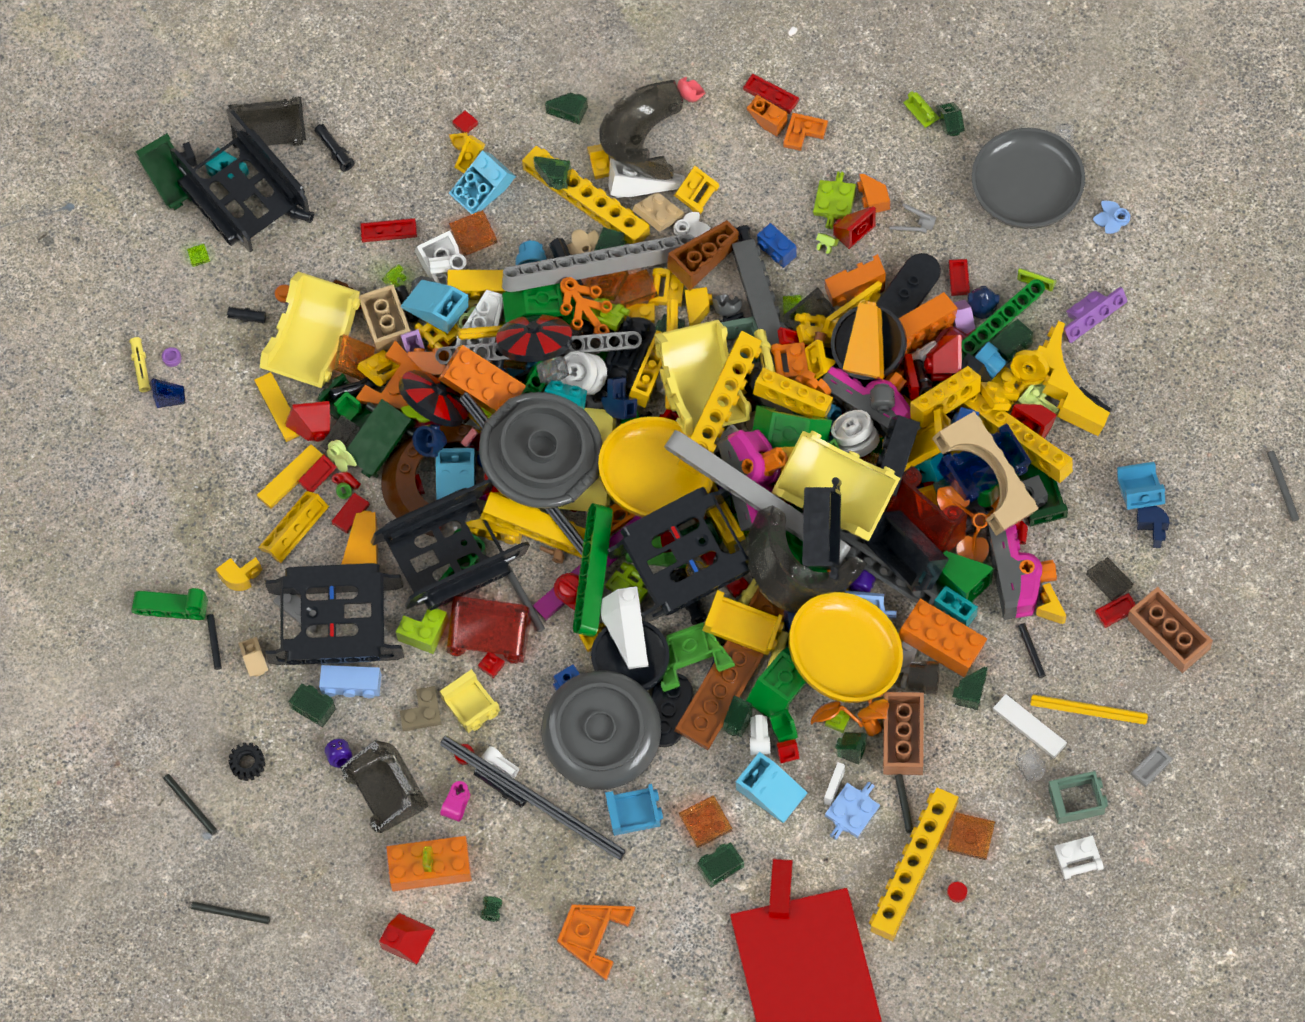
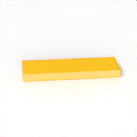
M269 372L254 379L285 441L288 442L299 437L300 435L285 425L291 409L272 373Z
M310 444L257 494V497L272 509L298 484L297 481L323 454Z

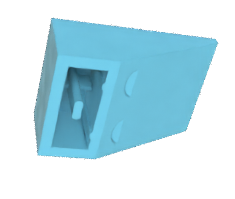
M482 150L449 194L469 213L476 216L502 194L516 176L491 153Z
M421 280L403 302L401 308L448 334L468 308V295L453 286Z
M443 448L438 452V457H436V500L462 488L476 485V454L474 448Z
M761 752L756 755L736 780V790L782 823L788 819L807 795V792L796 781Z

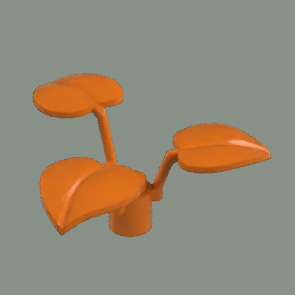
M960 486L940 487L937 490L938 505L947 517L956 519L960 517L963 511L972 517L971 522L976 527L973 537L965 536L958 541L956 547L957 555L981 563L986 559L989 552V544L985 538H977L980 528L987 526L988 522L986 519L995 511L1000 496L991 505L994 509L987 515L981 512L973 514L965 509L970 503V496L966 489Z
M873 699L869 700V706L858 713V717L862 721L841 705L840 701L829 702L821 706L811 718V725L815 722L830 720L838 715L840 710H843L858 723L859 727H864L868 736H874L882 730L878 719L887 718L889 702L887 699L872 702Z

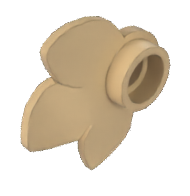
M581 229L574 230L571 236L572 243L567 245L570 255L585 253L587 249H589L587 252L596 251V246L600 240L598 233L595 230L589 234Z

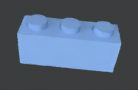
M321 665L319 688L321 694L328 697L343 695L350 698L355 696H363L365 698L380 697L382 674L379 667Z

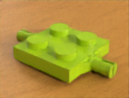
M837 171L835 181H819L813 214L814 216L827 218L825 226L827 229L829 227L833 229L834 220L843 219L852 212L857 187L856 184L843 182L845 173L842 171L841 173Z

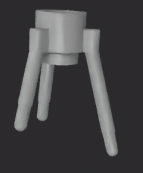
M903 203L902 206L905 209L921 216L918 223L921 227L889 226L890 230L926 233L927 230H933L936 216L924 213Z

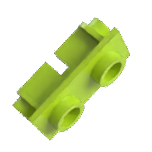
M909 92L907 95L909 98L903 104L924 128L940 119L917 92Z

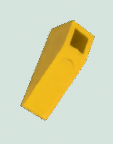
M481 518L466 522L472 534L493 541ZM488 522L497 540H502L511 545L521 543L523 535Z

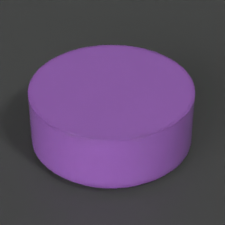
M173 347L165 349L162 353L164 364L168 367L177 366L181 362L179 350Z

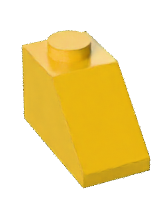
M707 287L696 288L691 291L685 290L689 326L700 324L710 312L709 305H713L712 294L707 292Z

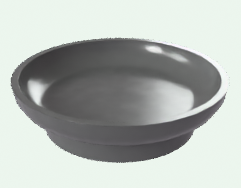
M1018 128L995 136L982 147L973 164L972 185L978 202L994 219L1016 228L1037 229L1055 224L1072 212L1084 191L1085 170L1076 150L1060 136L1038 128Z
M589 671L566 681L550 698L542 718V742L546 755L553 767L572 783L589 789H613L633 781L651 764L660 744L661 721L654 700L637 681L614 671Z

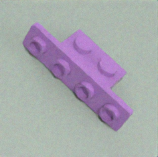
M1117 288L1108 296H1104L1094 290L1066 311L1067 315L1074 321L1064 327L1067 341L1070 343L1074 342L1127 303L1123 288Z

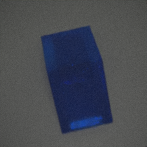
M154 378L151 380L153 398L157 408L186 403L184 386Z

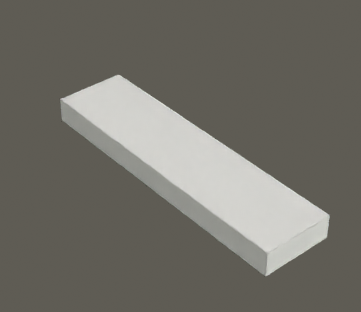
M1005 694L993 707L994 712L1053 759L1067 745L1066 741Z

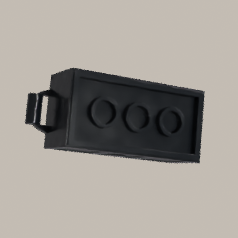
M834 477L832 479L833 487L804 488L802 565L809 570H831L829 576L836 581L840 577L838 570L840 569V486L842 481Z
M901 510L883 512L870 540L865 541V544L912 592L931 590L949 560Z

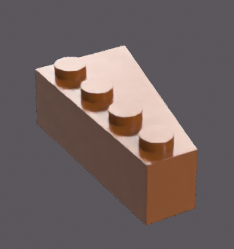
M728 220L669 252L667 268L691 291L732 251V244L738 242L739 231Z

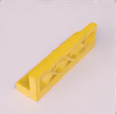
M878 280L828 316L822 332L826 333L831 339L835 325L846 312L857 307L859 303L865 304V301L876 303L881 296L882 283Z
M714 482L709 493L719 491ZM726 502L720 504L719 506L739 542L745 540V535ZM717 506L707 511V514L729 553L736 552L734 545L737 543Z
M306 491L258 548L263 552L269 553L277 562L282 563L329 506L317 493Z

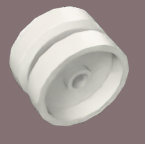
M570 352L563 357L558 367L559 381L571 386H579L587 390V395H593L600 391L607 378V368L600 356L591 353Z
M853 410L844 413L834 421L831 427V434L836 440L839 449L847 453L853 451L859 454L860 457L871 453L880 441L878 431L870 415L863 410Z

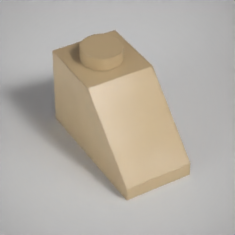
M257 637L239 642L249 676H261L265 671H268Z

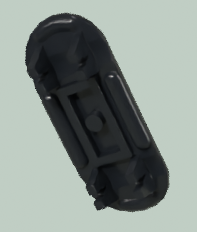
M918 253L909 257L879 297L876 304L887 308L898 318L919 307L940 278L941 268L937 259L927 253Z
M627 316L626 320L620 325L617 332L636 331L641 335L642 342L636 349L608 351L604 360L607 368V378L602 387L606 392L608 379L616 377L626 378V392L632 388L656 332V327L650 320L642 317L631 318ZM636 335L629 336L628 343L630 345L638 344L639 339ZM614 337L611 346L617 347L620 344V340L618 337Z

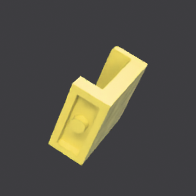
M472 669L440 690L442 700L468 733L472 730H478L482 723L488 719H494L498 712H500L499 704L494 702L483 688Z

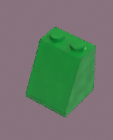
M948 551L943 553L949 560L936 581L942 587L947 586L968 601L973 602L992 584L993 568L991 566Z

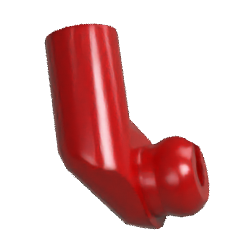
M340 472L332 476L333 483L337 485L344 482L349 484L353 490H357L361 486V483L349 472Z
M1020 521L1016 524L1017 539H1019L1020 545H1025L1028 526L1023 521Z

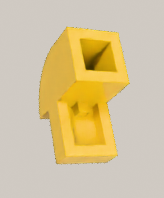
M256 557L241 568L231 558L216 568L217 575L221 581L234 591H244L251 588L250 579L256 578L262 571L261 564Z

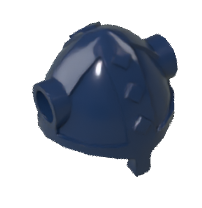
M980 286L972 290L971 293H968L967 303L971 306L973 316L985 319L993 315L999 304V294H995L987 286Z
M436 424L417 428L412 438L413 445L419 454L428 457H438V452L447 444L446 436L440 430V425Z

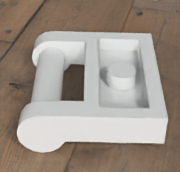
M1093 836L1054 846L1065 880L1080 873L1104 869ZM1093 858L1094 861L1072 868H1068L1067 866L1068 864L1076 863Z

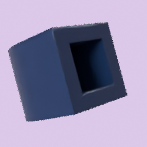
M624 377L608 379L607 396L601 397L605 411L614 418H636L637 398L625 397L626 378Z
M1158 506L1137 508V530H1152L1153 548H1161L1162 541L1166 539V531H1168L1170 523L1167 513Z

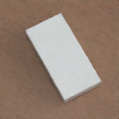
M838 762L824 797V804L832 805L845 773V766L842 763Z

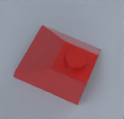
M872 206L848 214L843 219H838L833 226V235L850 249L875 227L876 208Z
M962 335L943 336L926 354L924 367L927 374H953L962 370Z
M329 401L293 404L285 422L286 427L307 441L320 442L327 439L330 432Z
M1015 404L1010 414L1044 439L1051 430L1057 414L1043 405Z
M399 913L387 925L379 943L381 949L417 965L435 929Z

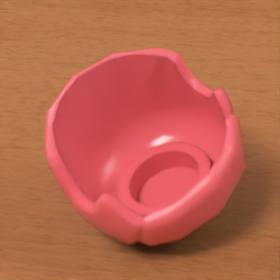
M687 77L680 79L677 88L683 99L693 103L700 100L706 94L704 89L695 80L687 82Z

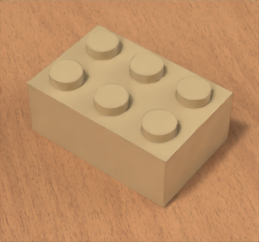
M394 285L359 295L361 300L360 307L377 353L390 349L394 341L402 345L400 335L410 332V328Z

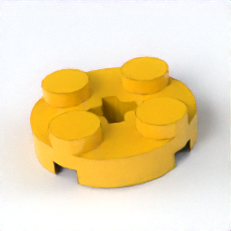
M1022 350L1017 352L1010 366L1012 373L1017 379L1022 378L1026 380V384L1030 385L1042 383L1049 373V365L1038 350Z

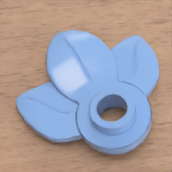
M1102 201L1101 205L1104 212L1093 217V221L1098 226L1105 227V233L1107 234L1118 232L1121 226H1125L1130 222L1131 218L1130 213L1126 209L1120 208L1113 201Z

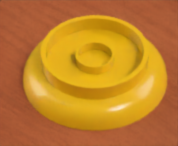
M641 417L627 421L615 428L605 439L601 447L598 465L603 487L615 503L636 516L643 518L698 488L705 487L708 494L712 488L714 481L700 472L696 475L678 466L677 463L680 458L664 447L675 430L684 434L677 421L662 417Z
M831 592L810 599L802 605L794 616L789 631L790 655L802 678L820 694L840 702L860 703L877 698L896 682L903 663L901 640L891 620L873 603L853 594Z

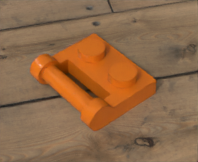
M804 342L771 345V353L774 356L777 374L794 380L802 370H808ZM786 353L789 372L783 371L781 354Z

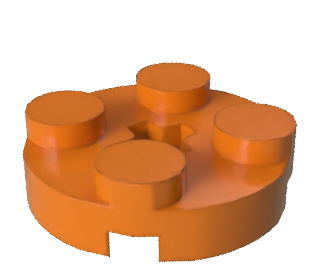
M802 370L794 379L798 383L829 396L831 395V389L828 384L821 378L818 381L814 378L816 374L809 370Z

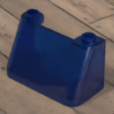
M1006 423L998 428L1000 432L991 435L998 448L1003 451L1008 463L1014 468L1015 473L1020 476L1029 470L1027 467L1032 461ZM962 451L958 454L956 452L953 455L948 454L942 457L937 466L940 475L965 501L969 500L972 502L980 496V493L999 484L996 474L990 465L978 455L968 451Z

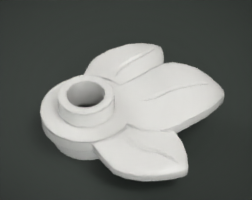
M690 212L674 224L673 231L675 235L690 234L696 238L711 228L699 221V212Z

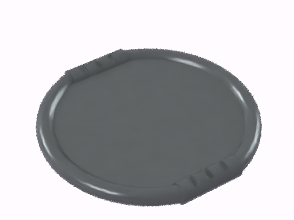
M546 392L521 394L509 398L484 422L479 441L482 467L488 479L492 481L493 486L514 502L533 508L560 507L571 502L573 503L599 478L598 461L603 442L598 427L583 408L562 396Z

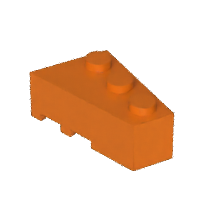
M878 254L873 256L874 260L863 264V262L858 263V268L849 272L844 270L825 279V290L832 307L845 305L878 280L882 283L880 293L885 290L886 272Z

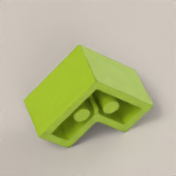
M437 608L431 611L427 609L422 622L403 616L396 630L398 641L434 654L449 622L447 612Z

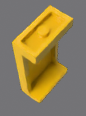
M940 408L933 412L934 422L917 431L905 471L941 453L932 438L939 431L950 426L951 420Z
M717 590L702 631L766 655L771 650H775L778 639H775L777 632L781 633L784 622L781 621L783 615L779 614L777 617L723 597L724 592Z

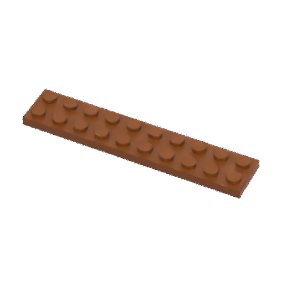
M769 569L748 606L777 617L781 614L783 615L781 621L784 622L785 604L797 585ZM727 640L723 648L732 658L735 666L719 672L714 662L674 731L704 749L709 750L763 658V653Z

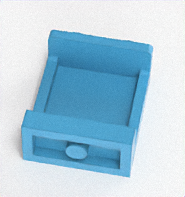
M1155 462L1117 468V483L1127 510L1165 504V487L1159 483Z
M648 784L646 789L616 795L613 794V791L605 792L614 836L660 827V820L663 819L661 807L657 808L656 801H659L657 789L653 790L652 784Z

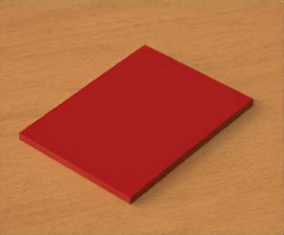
M848 888L790 900L789 916H769V905L730 914L756 1022H882Z

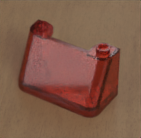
M911 466L904 472L897 495L891 498L887 512L901 510L942 553L945 551L949 552L965 538L967 513L955 505L948 506L943 511L916 488L921 483L922 476L914 466Z
M454 597L451 606L447 653L457 657L465 654L466 650L503 654L509 663H524L531 626L529 607L516 603Z

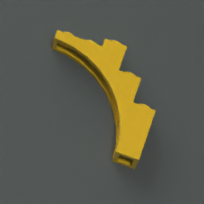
M1058 321L1055 327L1051 326L1047 334L1050 337L1049 340H1045L1043 345H1039L1037 348L1049 365V373L1042 383L1045 385L1042 393L1060 401L1057 409H1059L1058 418L1099 436L1110 412L1096 405L1085 396L1069 375L1061 349L1065 323Z

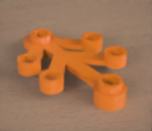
M564 278L560 283L561 292L564 294L560 312L563 315L570 314L572 311L570 301L571 297H573L576 305L571 328L573 330L581 329L583 326L581 319L583 311L595 328L593 334L609 333L608 326L601 324L590 308L600 310L603 313H609L612 309V303L607 300L601 303L582 298L580 293L587 294L596 299L602 292L599 286H592L590 288L578 285L574 278ZM603 305H607L609 309H605ZM563 307H567L569 311H565ZM574 322H578L580 326H576Z

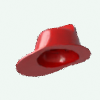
M565 573L555 581L554 593L559 600L575 610L579 575Z

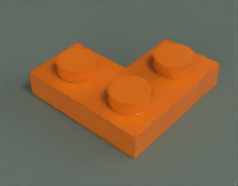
M792 113L783 147L801 151L805 136L824 139L828 120Z

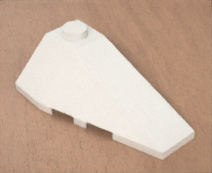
M610 159L609 191L610 195L617 198L675 190L679 188L685 179L684 175L665 170L656 172L651 169V166L645 165L644 168L635 166V162L629 160Z
M450 231L417 246L415 249V253L428 277L435 283L447 285V273L430 275L428 258L459 254L458 245ZM459 260L452 261L455 267H461Z
M486 290L463 328L498 326L503 304L502 294ZM457 335L455 346L495 343L496 337L461 340ZM479 348L477 354L484 358L487 356V349Z
M637 587L617 589L602 599V621L616 643L628 669L648 667Z

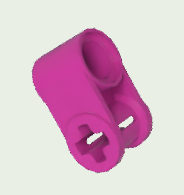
M457 781L452 784L448 796L442 805L441 816L458 822L461 821L470 799V791L466 783Z

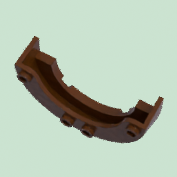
M466 424L456 427L440 425V430L447 439V444L443 448H454L456 442L461 443L469 431L475 427ZM411 437L404 440L393 450L385 463L381 477V490L385 504L396 518L429 504L422 498L416 487V470L424 456L415 449ZM432 531L425 533L426 535L434 537Z

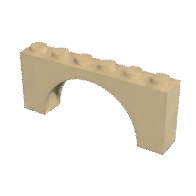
M975 411L939 431L932 438L942 454L954 450L968 451L981 457L993 469L999 482L1000 498L995 511L986 521L996 536L1039 509L1035 500L1025 489L1024 483L1020 481L1014 468L1008 463L1003 451L998 448L992 435L986 430L981 418L977 416Z

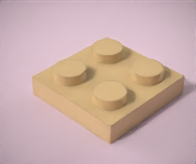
M659 192L635 204L632 210L659 232L684 216L682 210Z

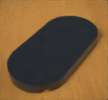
M677 673L680 683L679 687L664 692L661 688L662 678L653 689L652 699L657 706L661 721L659 747H670L681 739L682 735L674 730L692 701V685L684 675Z

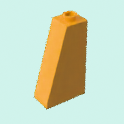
M865 301V304H858L843 370L847 373L883 380L882 311L876 306V303Z
M363 511L356 513L341 565L378 564V544H371L374 533L378 531L375 512Z

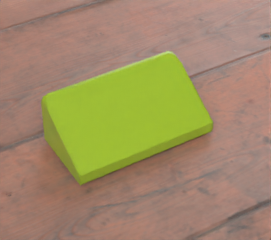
M1023 268L1018 270V281L1028 284L1032 280L1038 279L1044 283L1045 290L1053 291L1056 279Z

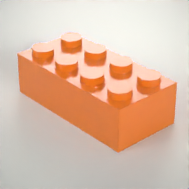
M945 292L899 318L907 335L905 354H909L912 351L916 352L917 348L921 349L924 344L935 341V338L942 330L953 327L958 308Z
M464 345L457 347L438 380L462 395L468 392L480 407L491 414L497 411L509 398L521 395L526 385Z
M921 598L899 632V637L902 641L964 678L987 641L986 637Z
M466 836L386 846L392 891L472 881Z

